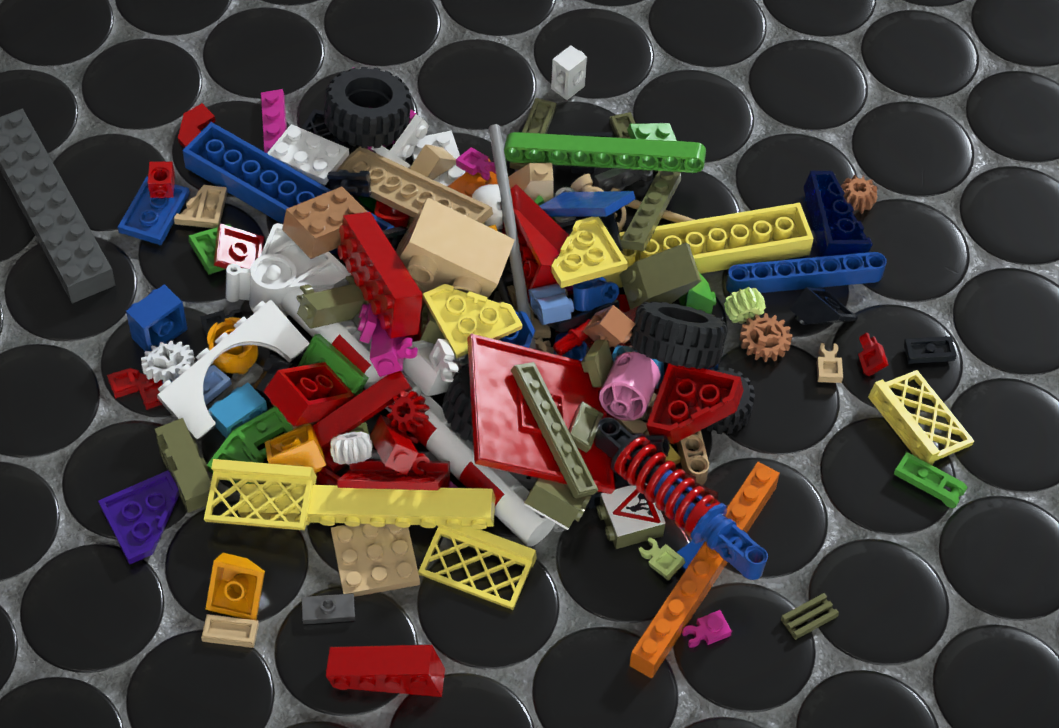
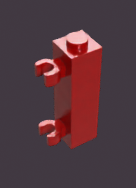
M380 415L370 434V439L384 466L405 475L408 474L412 467L416 474L423 475V469L417 467V464L420 461L429 463L430 460L427 455L418 453L412 441L418 443V440L412 434L400 432L398 428L392 427V420Z

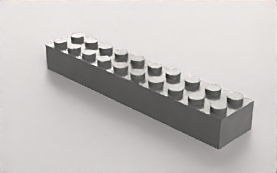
M23 108L1 116L0 171L71 303L116 286L109 262Z

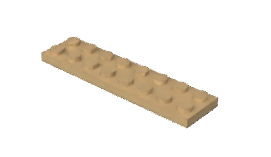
M361 146L353 151L336 171L347 170L350 173L369 171L372 192L370 197L413 218L416 217L427 198L437 201L480 223L485 222L493 215L492 207L366 148H361Z

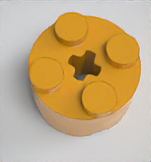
M229 317L224 322L215 323L210 328L207 335L209 351L217 345L215 340L225 332L229 335L235 330L233 325L241 318ZM244 345L229 349L218 356L212 365H215L225 373L245 374L257 360L258 346Z

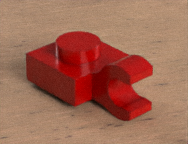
M866 332L859 337L864 351L859 353L858 356L864 374L870 377L889 364L883 346L877 343L874 336L870 338Z

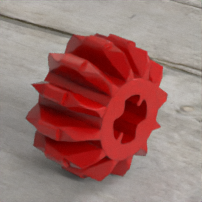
M401 391L400 397L392 396L395 403L387 405L392 412L386 415L392 420L391 426L398 428L403 433L407 431L416 433V427L424 428L422 420L430 419L425 414L430 409L428 405L424 404L426 399L421 395L418 396V393L415 391H410L409 393Z

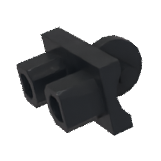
M339 170L338 172H329L327 174L330 190L343 187L351 196L370 197L372 194L369 171L350 173L347 170Z

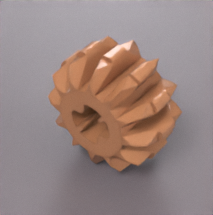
M855 175L852 179L846 178L840 186L839 203L843 204L844 209L850 208L852 213L856 210L861 214L865 210L870 211L877 201V186L873 185L872 180L866 181L864 176L861 179Z

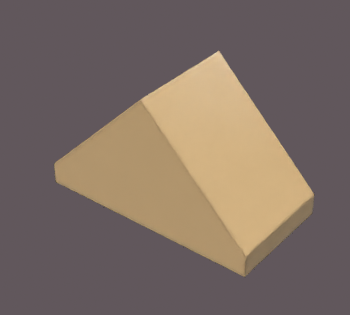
M425 144L409 169L434 180L455 166L456 159L443 147Z

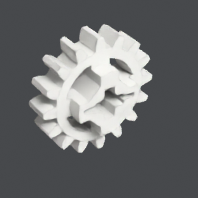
M170 341L168 344L160 342L159 347L151 346L152 351H145V357L141 358L143 373L146 374L148 380L153 378L155 383L163 380L164 383L167 380L174 381L179 377L177 372L187 364L192 366L195 363L193 350H190L189 345L183 346L182 342H178L175 345L173 341Z

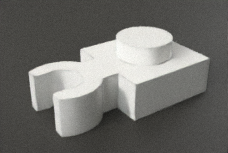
M437 339L429 359L436 373L441 374L443 381L453 382L452 372H458L459 370L457 364L453 363L455 355L447 339Z

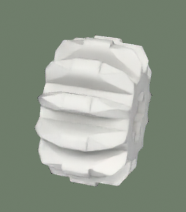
M354 431L352 433L339 434L331 439L330 452L333 462L341 465L357 464L372 457V440H370V435L367 433Z

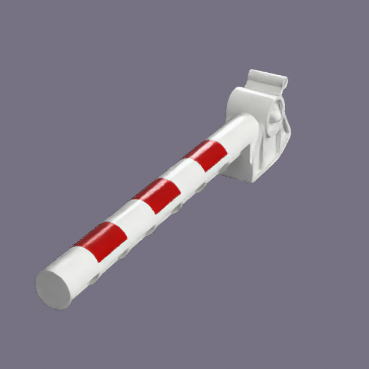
M277 223L273 225L262 253L253 262L251 269L240 268L237 264L227 266L226 299L230 302H236L239 299L249 300L251 310L261 301H264L266 304L269 300H272L286 317L290 315L312 337L314 334H321L369 377L364 386L365 389L369 388L385 377H379L370 360L372 341L370 340L369 344L359 341L360 332L351 320L310 329L297 314L300 303L296 297L297 295L304 294L300 286L309 284L314 292L349 285L345 278L352 274L348 273L346 267L330 252L310 259L282 230L283 224ZM401 370L412 387L411 391L417 392L418 396H423L426 399L424 404L430 408L425 412L430 419L422 420L424 428L416 427V433L411 434L439 461H450V472L467 488L493 489L496 497L494 515L527 547H532L544 539L555 523L523 505L530 492L508 471L475 464L473 443L463 440L458 432L455 433L451 429V423H447L443 408L430 396H426ZM388 406L385 408L389 412H392V410L389 409Z

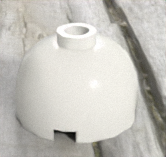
M488 184L479 187L472 194V198L492 207L493 215L482 224L486 226L496 225L497 230L503 229V213L498 184Z

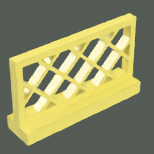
M918 370L888 382H884L883 379L875 382L868 398L915 457L933 465L936 460L973 445L974 440ZM914 379L920 386V389L907 386L908 381ZM891 388L901 390V397L895 395ZM906 392L918 396V401L906 399ZM922 397L931 400L934 407L922 404ZM904 405L916 408V413H909ZM920 410L931 413L932 420L919 416ZM936 416L944 417L948 421V425L937 422ZM918 423L930 426V432L923 431ZM934 428L946 431V438L935 435ZM951 433L959 435L963 441L951 440ZM932 441L944 444V449L939 451Z
M213 459L211 467L213 476L204 515L205 522L305 530L312 488L316 484L317 478L312 467ZM219 480H229L233 484L223 494H220L217 490ZM247 482L255 483L258 488L248 496H245L240 490V487ZM272 484L279 485L282 491L270 499L264 490ZM297 486L306 487L304 495L296 501L289 493ZM237 490L243 499L233 507H230L225 499ZM262 492L268 501L258 509H255L250 500ZM287 495L293 503L283 511H280L274 503ZM221 501L229 509L220 516L212 515L213 507ZM247 503L253 512L245 518L238 517L235 511ZM272 505L278 514L271 520H264L260 513ZM297 507L301 512L299 523L288 522L285 515Z
M438 525L418 574L514 610L531 567L534 566L537 559L536 550L489 532L474 529L471 526L451 529ZM441 536L451 539L454 547L440 552L437 544ZM468 546L475 548L477 556L464 561L460 549ZM457 552L461 562L447 568L443 557ZM491 555L497 556L501 564L487 569L483 558ZM440 558L444 567L443 570L436 573L426 570L429 562ZM480 560L484 572L470 576L466 565ZM514 564L524 566L522 574L511 579L507 567ZM463 567L468 578L459 582L452 580L450 572ZM504 569L508 580L494 585L490 574ZM487 576L491 587L483 591L476 589L473 581ZM511 585L514 592L511 601L500 598L497 590Z

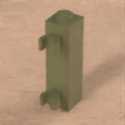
M352 275L345 278L349 285L314 292L309 284L300 286L304 294L297 295L296 297L300 303L297 314L310 329L352 320L360 312L362 304L367 305L368 301L364 300L363 293L356 286Z

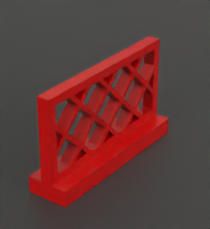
M366 459L364 462L350 464V470L337 480L338 488L439 490L440 488H449L450 461H430L429 463L420 461L417 467L423 469V475L416 474L412 467L408 474L405 475L384 466L381 459Z

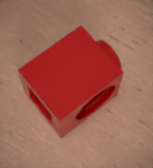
M149 162L148 188L150 198H174L175 172L173 162Z

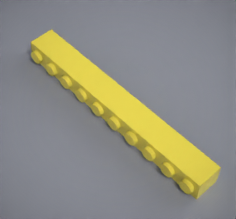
M244 484L241 487V491L245 496H248L258 487L255 484ZM272 484L264 491L271 499L281 492L282 488L277 484ZM313 485L306 525L320 523L325 526H333L335 523H345L353 527L360 524L384 527L385 524H395L402 528L410 527V525H421L424 528H434L436 525H443L451 529H458L461 526L486 529L487 526L494 527L496 497L493 489L486 488L401 490L338 488V485ZM297 486L289 493L296 501L304 495L306 487ZM261 492L250 500V503L255 509H258L268 500ZM285 495L274 504L280 511H283L293 502ZM247 503L238 509L241 518H245L253 512ZM272 505L260 513L264 520H271L278 514ZM296 507L285 515V518L288 522L299 523L301 512Z

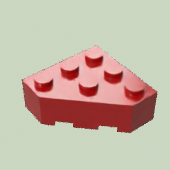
M669 363L646 424L649 435H667L669 442L675 444L735 413L744 391L741 377L704 368L696 369L693 367L675 366Z

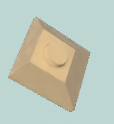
M529 163L508 177L510 189L517 184L533 201L539 195L543 198L544 203L554 198L552 163Z

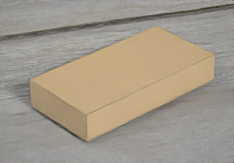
M207 614L201 637L202 642L254 648L259 622L258 620Z

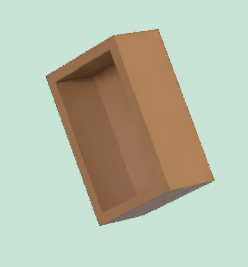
M339 187L287 208L282 230L312 259L338 248V245L341 244L339 228L343 223V215L367 211L343 187Z

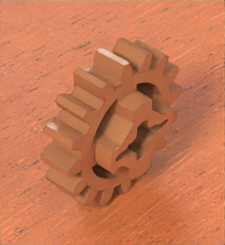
M767 313L764 314L763 318L755 314L754 321L748 318L746 324L742 325L739 338L742 341L741 348H747V355L755 354V360L763 357L764 362H767L768 357H771L774 361H777L778 355L784 357L785 352L790 349L792 334H789L790 327H784V320L776 321V315L771 319L768 318Z

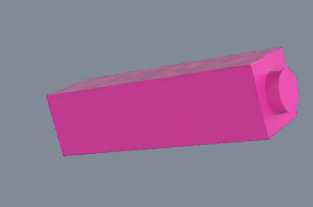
M377 317V325L372 335L370 360L379 377L403 370L404 358H415L418 349L417 347L413 349L407 348L412 346V338H406L405 336L390 339L387 332L381 328Z

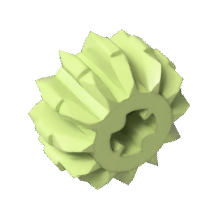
M750 287L732 292V295L728 296L724 303L725 312L733 323L739 322L740 324L747 322L748 318L753 320L755 314L762 315L766 308L765 300L757 288L751 289Z

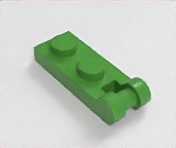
M906 452L894 472V475L942 500L950 508L957 506L959 496L964 495L967 490L964 482ZM945 486L949 487L951 489V492L944 489Z

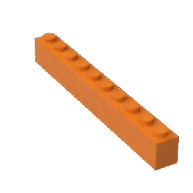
M757 462L727 507L725 517L732 519L736 522L738 528L747 533L775 491L780 473ZM706 542L703 543L631 652L629 666L651 679L728 563L718 552L711 550Z

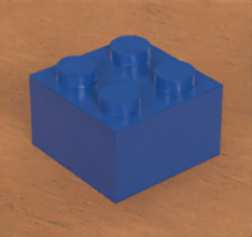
M165 284L153 290L147 297L132 304L126 310L132 339L144 351H152L151 346L159 347L160 342L167 344L188 330L183 302Z

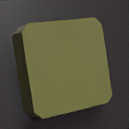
M595 340L581 362L584 373H589L591 384L594 388H601L614 363L607 340Z

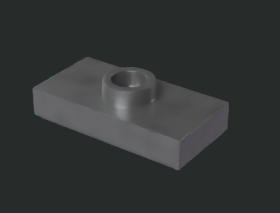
M354 593L302 597L303 624L355 621Z

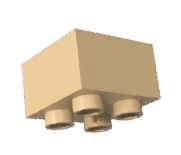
M427 198L398 244L396 253L422 294L447 284L453 286L456 290L466 293L468 291L488 299L499 283L515 239L437 201Z

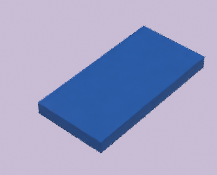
M634 191L563 192L540 205V207L550 217H607L634 201L635 195Z

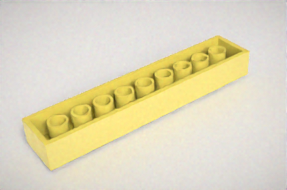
M794 203L657 226L645 251L623 249L621 253L628 262V268L636 261L683 243H688L700 274L730 269V267L737 264L779 261L809 256L814 238L801 204ZM619 232L621 240L625 232ZM623 271L603 276L606 282H613L619 288L623 287L619 275Z

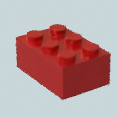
M326 362L278 370L263 391L271 403L282 412L286 420L293 426L318 422L355 397Z

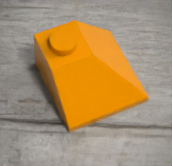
M311 423L302 425L265 442L269 464L312 467L315 473L326 466L324 454Z
M222 553L213 562L205 610L242 619L256 620L265 571L248 558Z

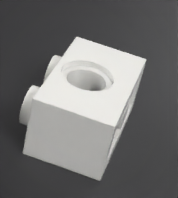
M570 45L553 59L551 89L566 100L585 87L587 56L583 52Z

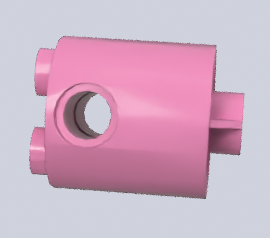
M625 352L615 358L599 395L601 406L608 414L624 421H633L643 416L661 377L655 362L638 352Z

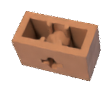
M612 305L596 312L583 332L593 341L607 340L609 348L612 346L616 347L618 344H624L630 339L633 334L631 330L635 323L617 307Z

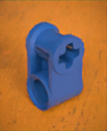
M603 277L574 284V309L577 311H590L596 307L612 303L619 295L618 285L613 282H606Z

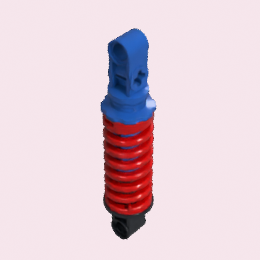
M609 417L601 419L597 427L595 445L612 459V471L622 476L630 485L636 486L637 491L645 494L649 502L655 503L658 510L665 511L668 519L675 520L677 527L685 528L684 532L692 539V542L698 544L705 541L711 550L718 552L725 561L729 562L747 579L756 580L762 576L768 559L766 550L753 541L745 531L738 528L736 522L725 517L727 514V506L714 499L712 495L703 497L705 494L704 488L702 486L694 488L695 480L693 478L684 479L685 471L683 469L675 470V462H665L666 455L663 452L656 453V446L649 444L650 441L643 433L633 436L617 420Z

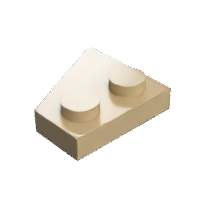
M203 185L197 192V195L186 203L187 208L181 214L177 213L174 216L175 224L205 228L218 227L227 197V187Z

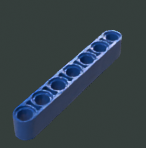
M868 252L737 264L730 267L728 271L726 289L731 294L747 287L751 289L757 288L760 293L799 290L806 287L821 288L875 283L882 279L887 262L883 254Z

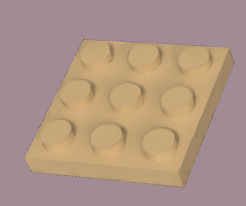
M360 524L355 527L348 525L331 527L343 594L354 593V597L420 585L409 527L402 528L395 524H385L384 527H374L370 524Z

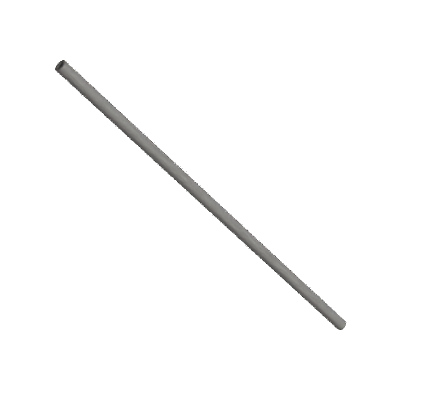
M493 124L489 126V133L501 196L506 236L515 239L509 258L518 312L527 313L532 323L501 129L499 125ZM533 335L529 348L536 350L535 337ZM556 523L553 527L554 532L566 530Z

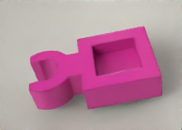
M472 147L456 159V166L473 176L476 173H480L483 179L489 180V171L496 174L494 162H489L488 156Z
M721 610L698 618L696 622L697 627L689 625L682 631L683 636L688 634L695 636L694 639L689 640V648L698 646L700 640L705 639L707 645L731 636L732 633Z

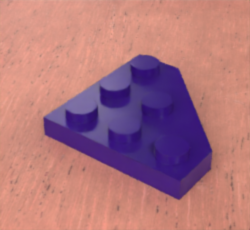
M169 470L98 500L100 508L129 565L153 555L180 495L179 489Z

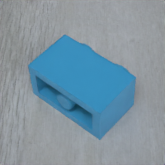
M246 383L242 387L234 389L223 400L215 402L209 408V414L216 423L215 427L227 438L232 430L266 412L267 403L249 383Z

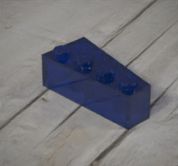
M810 171L803 188L820 257L868 253L873 243L870 237L867 238L864 234V227L861 221H857L854 216V209L851 203L848 204L845 200V193L833 171Z

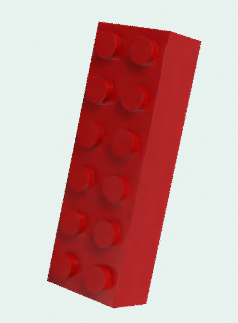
M371 212L343 215V223L339 228L341 244L338 245V256L346 264V269L348 273L352 274L356 286L361 289L364 300L370 303L372 313L378 316L381 328L387 332L390 339L417 335L423 299L421 290Z

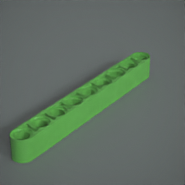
M513 132L506 137L504 154L507 161L514 163H552V165L697 173L704 168L706 148L698 142Z

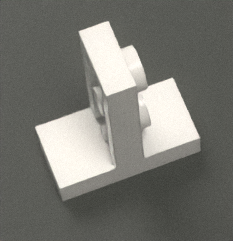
M416 114L390 151L382 145L380 148L372 147L371 150L380 156L410 168L411 165L405 162V160L412 155L414 147L419 140L425 137L430 125Z

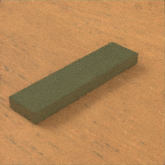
M535 98L522 133L546 134L557 103ZM510 162V168L520 170L529 163Z

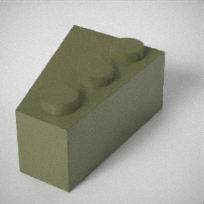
M181 418L155 428L160 455L179 489L180 497L188 513L207 506L212 477L209 478L207 474L209 471L203 457L200 458L194 438L192 439L184 419Z

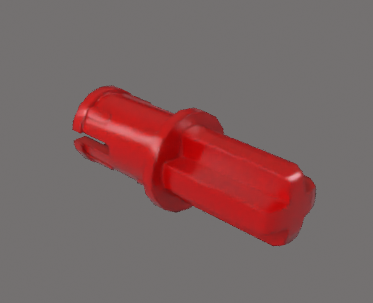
M590 319L586 320L576 329H570L566 336L554 343L553 350L557 355L562 356L575 346L579 347L582 345V342L589 337L583 330Z

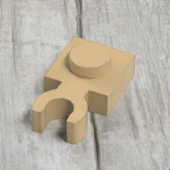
M821 343L819 349L820 357L817 358L818 382L842 383V358L836 357L838 345L833 344L832 351H827L824 348V343Z

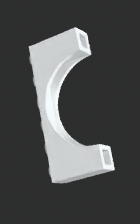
M269 300L266 304L264 301H261L252 309L254 312L252 316L248 319L242 317L233 325L235 328L233 332L229 335L226 332L215 340L217 344L210 351L208 348L204 349L196 356L198 360L192 366L189 364L185 365L177 372L179 375L177 379L173 382L167 380L158 388L160 391L157 395L158 400L176 420L184 419L191 437L196 442L216 425L205 405L203 383L207 370L218 356L238 346L256 345L275 351L290 363L309 346L310 343L272 300Z

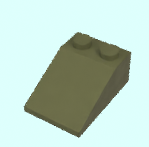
M683 243L636 261L627 270L619 274L630 310L635 314L636 309L644 302H666L672 304L701 282L688 243Z

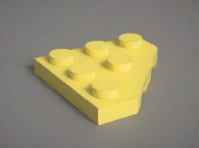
M589 217L575 222L573 231L565 240L558 258L552 264L551 272L560 288L627 270L628 262L599 217Z
M447 284L423 293V299L444 338L447 339L456 359L468 354L467 338L471 333L499 340L522 329L523 325L511 304L488 300L485 296L469 291L468 293L459 291Z

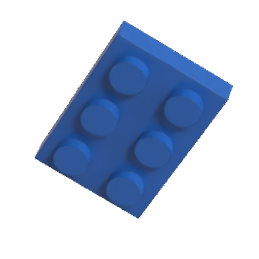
M147 176L118 225L119 233L162 245L174 224V216L180 213L190 195L189 188L174 184V198H150Z

